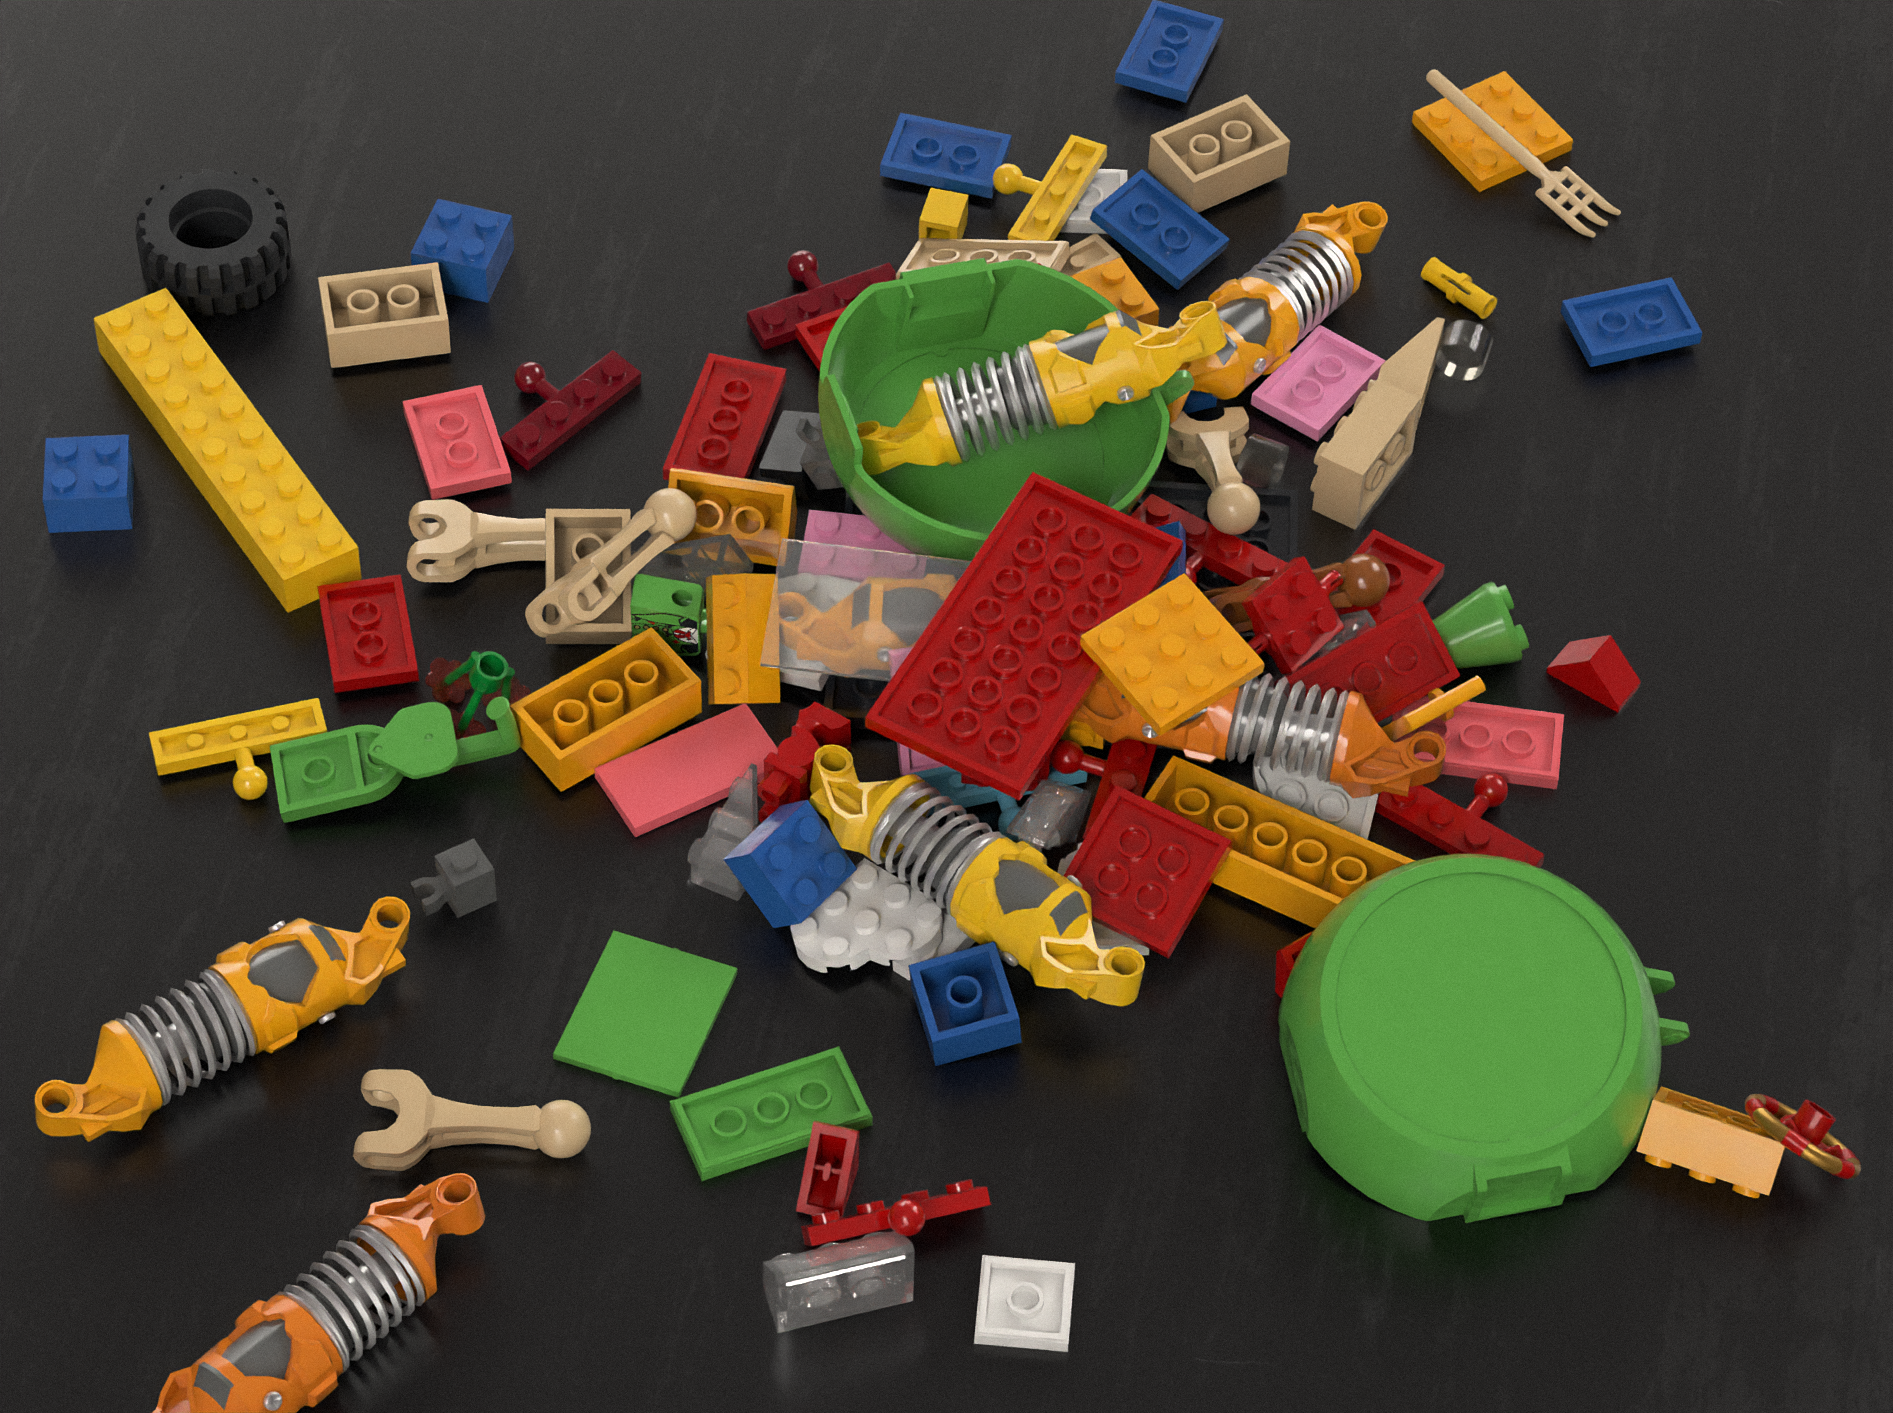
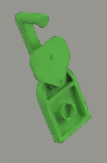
M497 697L487 705L486 714L490 719L495 720L498 730L457 740L450 710L444 704L427 702L399 710L385 728L376 725H356L270 745L279 809L283 822L287 823L375 802L390 794L399 785L403 777L412 779L444 773L455 766L515 752L521 746V737L515 717L510 709L509 701L505 697Z

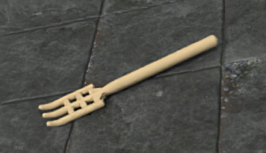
M1433 69L1427 73L1426 80L1430 85L1530 173L1541 179L1542 188H1539L1535 195L1575 231L1592 238L1596 236L1595 232L1585 227L1575 218L1579 213L1593 223L1605 227L1608 225V221L1599 217L1588 207L1592 202L1608 213L1614 215L1621 214L1619 209L1608 203L1568 166L1563 167L1561 172L1549 171L1536 156L1438 70ZM1566 179L1573 184L1569 188L1562 184ZM1554 190L1560 194L1556 200L1549 195ZM1578 191L1586 195L1582 200L1575 196ZM1567 201L1573 206L1569 211L1562 206Z

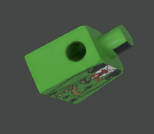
M636 574L630 604L632 638L652 627L678 656L698 655L701 652L703 635L707 633L704 588L699 584Z

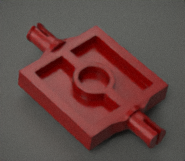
M1305 556L1293 558L1241 602L1252 622L1255 634L1247 644L1257 655L1266 651L1272 656L1281 674L1293 673L1345 628L1329 599V594L1343 584V578H1338L1341 576L1340 573L1331 570L1319 581Z

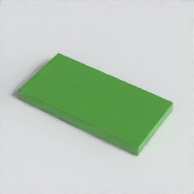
M840 1047L670 1101V1111L702 1181L808 1147L814 1121L854 1130L872 1126L871 1112Z

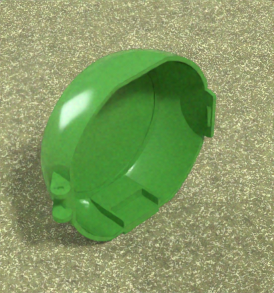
M985 258L901 272L899 280L872 284L862 291L840 315L825 345L818 383L819 416L825 445L833 468L841 484L866 518L881 532L911 552L948 567L966 570L975 557V552H978L1032 472L1127 515L1149 486L1162 459L1170 424V415L1166 406L1189 392L1194 386V379L1189 371H1176L1163 385L1153 388L1150 396L1147 398L1119 405L1109 402L1102 404L1087 423L1081 425L1071 424L1060 429L1057 425L1056 430L1050 428L1049 424L1044 425L1042 435L1036 433L1032 425L1028 426L1029 437L1027 440L1021 438L1018 430L1012 428L1014 435L1012 445L1006 443L997 421H993L1000 443L997 451L991 448L982 426H979L985 447L983 456L977 454L968 432L965 431L964 435L969 448L970 458L967 462L962 460V464L954 467L946 462L938 466L905 462L880 474L868 475L862 466L863 446L858 436L857 424L865 421H878L882 426L896 427L912 407L922 380L930 377L934 379L935 376L942 378L945 372L953 378L959 390L956 372L960 367L967 372L975 388L971 373V366L975 362L982 367L990 384L986 368L988 356L993 358L998 366L1002 365L1001 355L1003 351L1013 358V356H1016L1015 351L1018 346L1023 348L1024 344L1029 345L1028 342L1043 337L1050 330H1064L1069 334H1077L1083 332L1091 322L1105 314L1118 310L1111 302L1090 287L1052 268L1021 259L987 264Z
M1452 854L1410 862L1387 871L1366 882L1345 897L1321 921L1299 953L1284 988L1278 1015L1280 1026L1279 1042L1302 1132L1307 1133V1137L1313 1147L1348 1183L1390 1209L1416 1219L1433 1221L1463 1215L1465 1223L1562 1205L1565 1195L1596 1189L1623 1163L1643 1132L1652 1100L1656 1096L1661 1073L1662 1046L1679 1043L1690 1036L1687 1023L1660 1018L1654 995L1664 993L1675 986L1673 974L1667 971L1644 967L1626 935L1601 906L1568 881L1528 863L1483 854Z

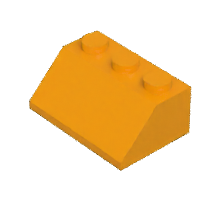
M676 468L670 469L668 488L681 490L692 499L696 507L697 518L692 531L685 538L675 541L666 550L779 567L786 566L794 549L797 520L795 486Z
M744 573L706 577L708 705L780 703L778 574Z
M1661 1086L1652 1100L1636 1151L1646 1154L1645 1161L1653 1165L1671 1168L1673 1163L1690 1169L1688 1174L1695 1179L1715 1183L1716 1178L1734 1184L1732 1189L1737 1193L1759 1198L1760 1193L1769 1196L1786 1147L1755 1123L1749 1115Z

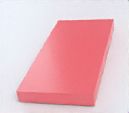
M1424 696L1392 715V722L1428 703V696ZM1466 701L1453 708L1454 717L1444 722L1437 717L1393 741H1402L1423 730L1432 731L1439 734L1446 744V755L1441 774L1478 779L1484 774L1495 773L1503 777L1506 783L1557 789L1564 714ZM1428 752L1415 754V757L1423 762L1435 760V757Z
M742 704L594 768L595 778L633 835L637 837L760 783L764 779L763 760L770 752L777 754L778 748L748 705Z

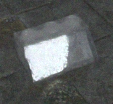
M894 1231L888 1233L874 1232L864 1236L862 1239L841 1244L827 1243L815 1250L798 1254L784 1253L772 1260L764 1261L763 1288L777 1333L913 1301L915 1262L913 1244L905 1236H901Z

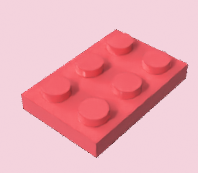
M482 385L403 401L404 415L432 500L512 483L511 471Z

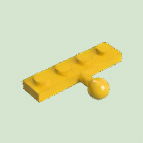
M1071 134L1042 182L1023 176L1020 168L1014 164L1008 163L999 166L993 174V184L1000 193L1010 195L1021 191L1033 195L1010 230L1008 240L1054 241L1106 159L1107 145Z
M319 698L149 732L158 776L236 760L238 771L233 778V788L241 798L254 800L265 793L268 780L265 772L255 766L253 756L271 753L270 745L326 733L327 728Z

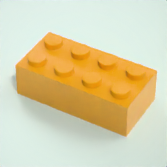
M651 627L510 705V709L516 720L522 749L562 792L594 774V768L635 751L702 713L701 680Z

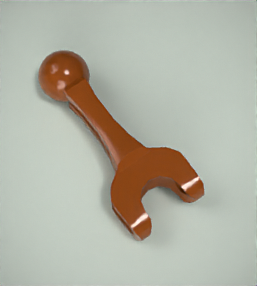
M1356 554L1346 559L1343 563L1335 562L1313 570L1319 581L1331 570L1339 572L1341 576L1338 578H1343V584L1337 587L1338 590L1329 594V599L1334 609H1345L1352 605L1357 607L1372 606L1384 598L1390 585L1387 567L1379 558L1370 554ZM1271 577L1254 578L1240 586L1218 588L1202 593L1237 633L1253 630L1252 622L1241 602Z

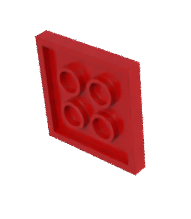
M1116 785L1063 876L1067 878L1071 875L1077 878L1082 884L1081 889L1090 895L1092 921L1170 958L1233 845L1231 840Z

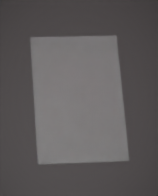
M782 538L760 666L890 682L971 561Z

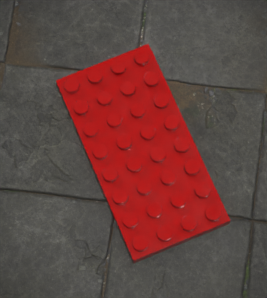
M1032 472L866 715L865 727L1020 801L1103 673L1099 665L1090 658L1080 645L1081 635L1157 590L1182 552L1183 540Z

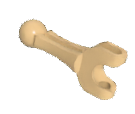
M1244 407L1224 408V416L1213 421H1197L1189 418L1184 411H1181L1179 418L1172 424H1169L1168 439L1165 446L1169 460L1179 465L1195 468L1197 473L1205 479L1212 491L1207 503V513L1210 522L1217 530L1229 535L1247 532L1255 525L1259 518L1260 502L1254 490L1243 483L1242 476L1234 465L1248 455V442L1244 434L1249 429V418Z
M674 488L661 489L652 494L646 501L644 509L638 511L620 532L596 551L578 561L570 573L547 587L528 605L525 616L531 630L538 636L546 638L562 632L572 623L581 625L597 618L615 602L625 586L640 569L658 554L669 548L675 541L685 538L692 531L697 518L696 507L692 499L683 491ZM648 530L652 536L643 546L610 575L607 574L606 567L641 533ZM546 604L554 605L559 612V617L551 625L547 624L542 617L543 607Z
M449 499L421 501L416 503L410 511V530L419 541L415 542L408 552L407 569L410 575L418 581L454 582L465 577L474 568L514 561H545V518L516 519L496 517L478 512L473 513L466 505ZM434 518L438 522L425 523L422 519ZM423 559L437 560L429 565L420 562Z
M378 1069L368 1071L362 1077L361 1092L370 1105L394 1110L398 1118L393 1125L385 1130L363 1132L358 1136L354 1145L353 1157L361 1166L366 1168L404 1171L416 1165L430 1149L460 1144L486 1143L515 1145L533 1150L540 1148V1150L551 1157L569 1158L581 1152L587 1145L591 1135V1123L585 1110L580 1105L569 1100H555L547 1103L541 1109L536 1105L523 1107L477 1106L432 1095L423 1080L411 1071Z

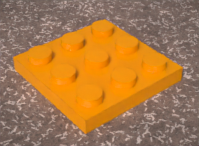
M1505 71L1461 90L1542 163L1572 150L1573 139ZM1446 98L1413 112L1412 123L1479 192L1527 171L1525 167Z
M1185 573L1081 635L1080 645L1084 651L1099 665L1104 674L1158 736L1163 735L1258 676L1264 669L1262 659Z

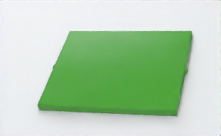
M613 931L553 1053V1059L610 1076L615 1080L620 1079L680 1098L737 976L738 968L686 953L677 948H670Z

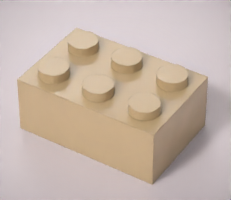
M1246 94L1152 134L1150 137L1148 169L1165 188L1195 212L1199 213L1286 175L1290 140Z
M438 262L318 277L331 368L451 353L449 322Z
M1380 379L1375 381L1368 392L1363 390L1355 401L1353 412L1349 417L1343 416L1339 420L1333 438L1329 443L1323 442L1317 450L1314 464L1318 465L1310 488L1314 492L1312 510L1354 530L1357 528L1413 452L1420 397Z
M546 509L545 589L570 573L578 561L596 551L620 532L631 520L630 509ZM631 543L606 567L607 574L610 575L631 557ZM631 580L615 602L597 618L581 625L572 623L562 632L546 637V644H622L631 639ZM546 604V623L551 625L559 617V612L554 605Z

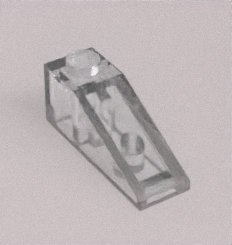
M726 534L672 544L648 562L637 574L699 584L704 588V602H706V577L723 574H752L754 563L732 535ZM638 550L631 551V556ZM635 576L631 579V592H633Z

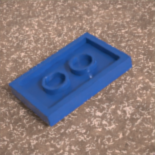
M1152 0L1116 70L1115 83L1186 103L1223 31L1224 19Z
M900 113L880 164V176L992 199L996 189L993 184V174L999 166L1006 162L1011 148L1012 135Z
M1143 169L1092 210L1090 216L1092 222L1177 290L1227 249L1230 240Z
M1672 277L1563 300L1560 312L1590 367L1699 344L1701 342L1703 332Z

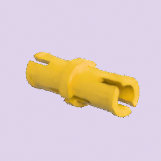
M1436 257L1428 260L1422 269V279L1429 281L1445 292L1446 298L1452 303L1460 302L1478 314L1482 319L1487 318L1495 309L1497 298L1472 283V278L1466 273H1457ZM1455 285H1457L1458 287H1460L1462 290H1464L1465 292L1469 293L1470 295H1467L1466 293H1464L1463 291H1461L1460 289H1458Z

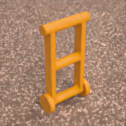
M1475 676L1446 693L1439 688H1435L1428 693V703L1382 727V730L1391 741H1395L1437 717L1446 722L1454 717L1453 708L1486 690L1485 685L1479 676Z

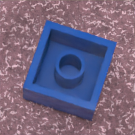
M437 199L411 251V264L413 266L438 262L443 293L488 303L514 250L512 215Z
M129 435L46 438L43 505L49 533L132 529L134 462Z
M808 800L780 805L723 859L773 928L801 924L857 870Z
M995 941L908 965L911 989L935 1066L1022 1043L1020 1018Z

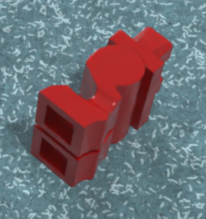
M815 701L808 708L799 711L798 720L792 726V737L786 738L780 743L777 754L770 752L763 760L764 779L757 786L758 796L765 802L758 811L761 823L780 805L804 800L810 802V796H812L810 783L815 752L824 745L833 744L842 746L851 753V746H849L851 744V720Z

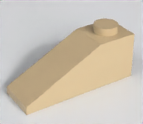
M1437 317L1381 365L1378 379L1421 398L1417 427L1441 347L1445 322L1443 318ZM1369 380L1366 392H1368L1376 380Z

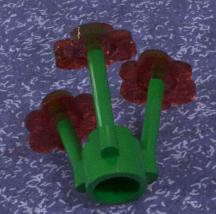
M473 651L469 659L463 664L458 660L448 662L444 658H436L430 664L431 672L425 677L426 684L432 687V696L440 703H446L450 699L456 703L461 702L465 697V691L470 689L471 686L475 690L465 711L458 713L453 709H449L456 740L486 733L485 726L479 721H475L473 717L481 699L486 707L491 700L497 697H505L510 705L531 694L530 689L520 685L518 678L514 677L515 670L508 667L506 659L492 651H486L481 654Z

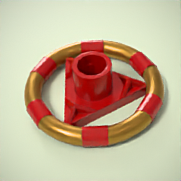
M1752 1094L1746 1098L1745 1110L1751 1119L1787 1149L1834 1176L1843 1179H1853L1860 1174L1861 1165L1859 1159L1850 1149L1828 1132L1836 1119L1824 1108L1805 1099L1799 1110L1796 1111L1775 1098L1764 1094Z

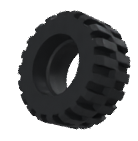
M202 169V173L192 175V172L182 174L179 180L174 182L170 179L162 184L160 192L154 191L145 201L146 205H143L138 213L135 231L143 279L147 281V286L152 293L167 288L184 313L193 315L194 312H202V315L205 317H215V313L225 312L226 316L237 314V310L244 307L249 310L257 306L261 298L267 300L276 291V286L280 287L287 277V270L291 267V245L284 204L269 186L263 182L258 184V179L246 173L243 176H239L235 170L224 169L223 172H214V169ZM215 236L239 239L227 246L212 249L189 246L198 240Z

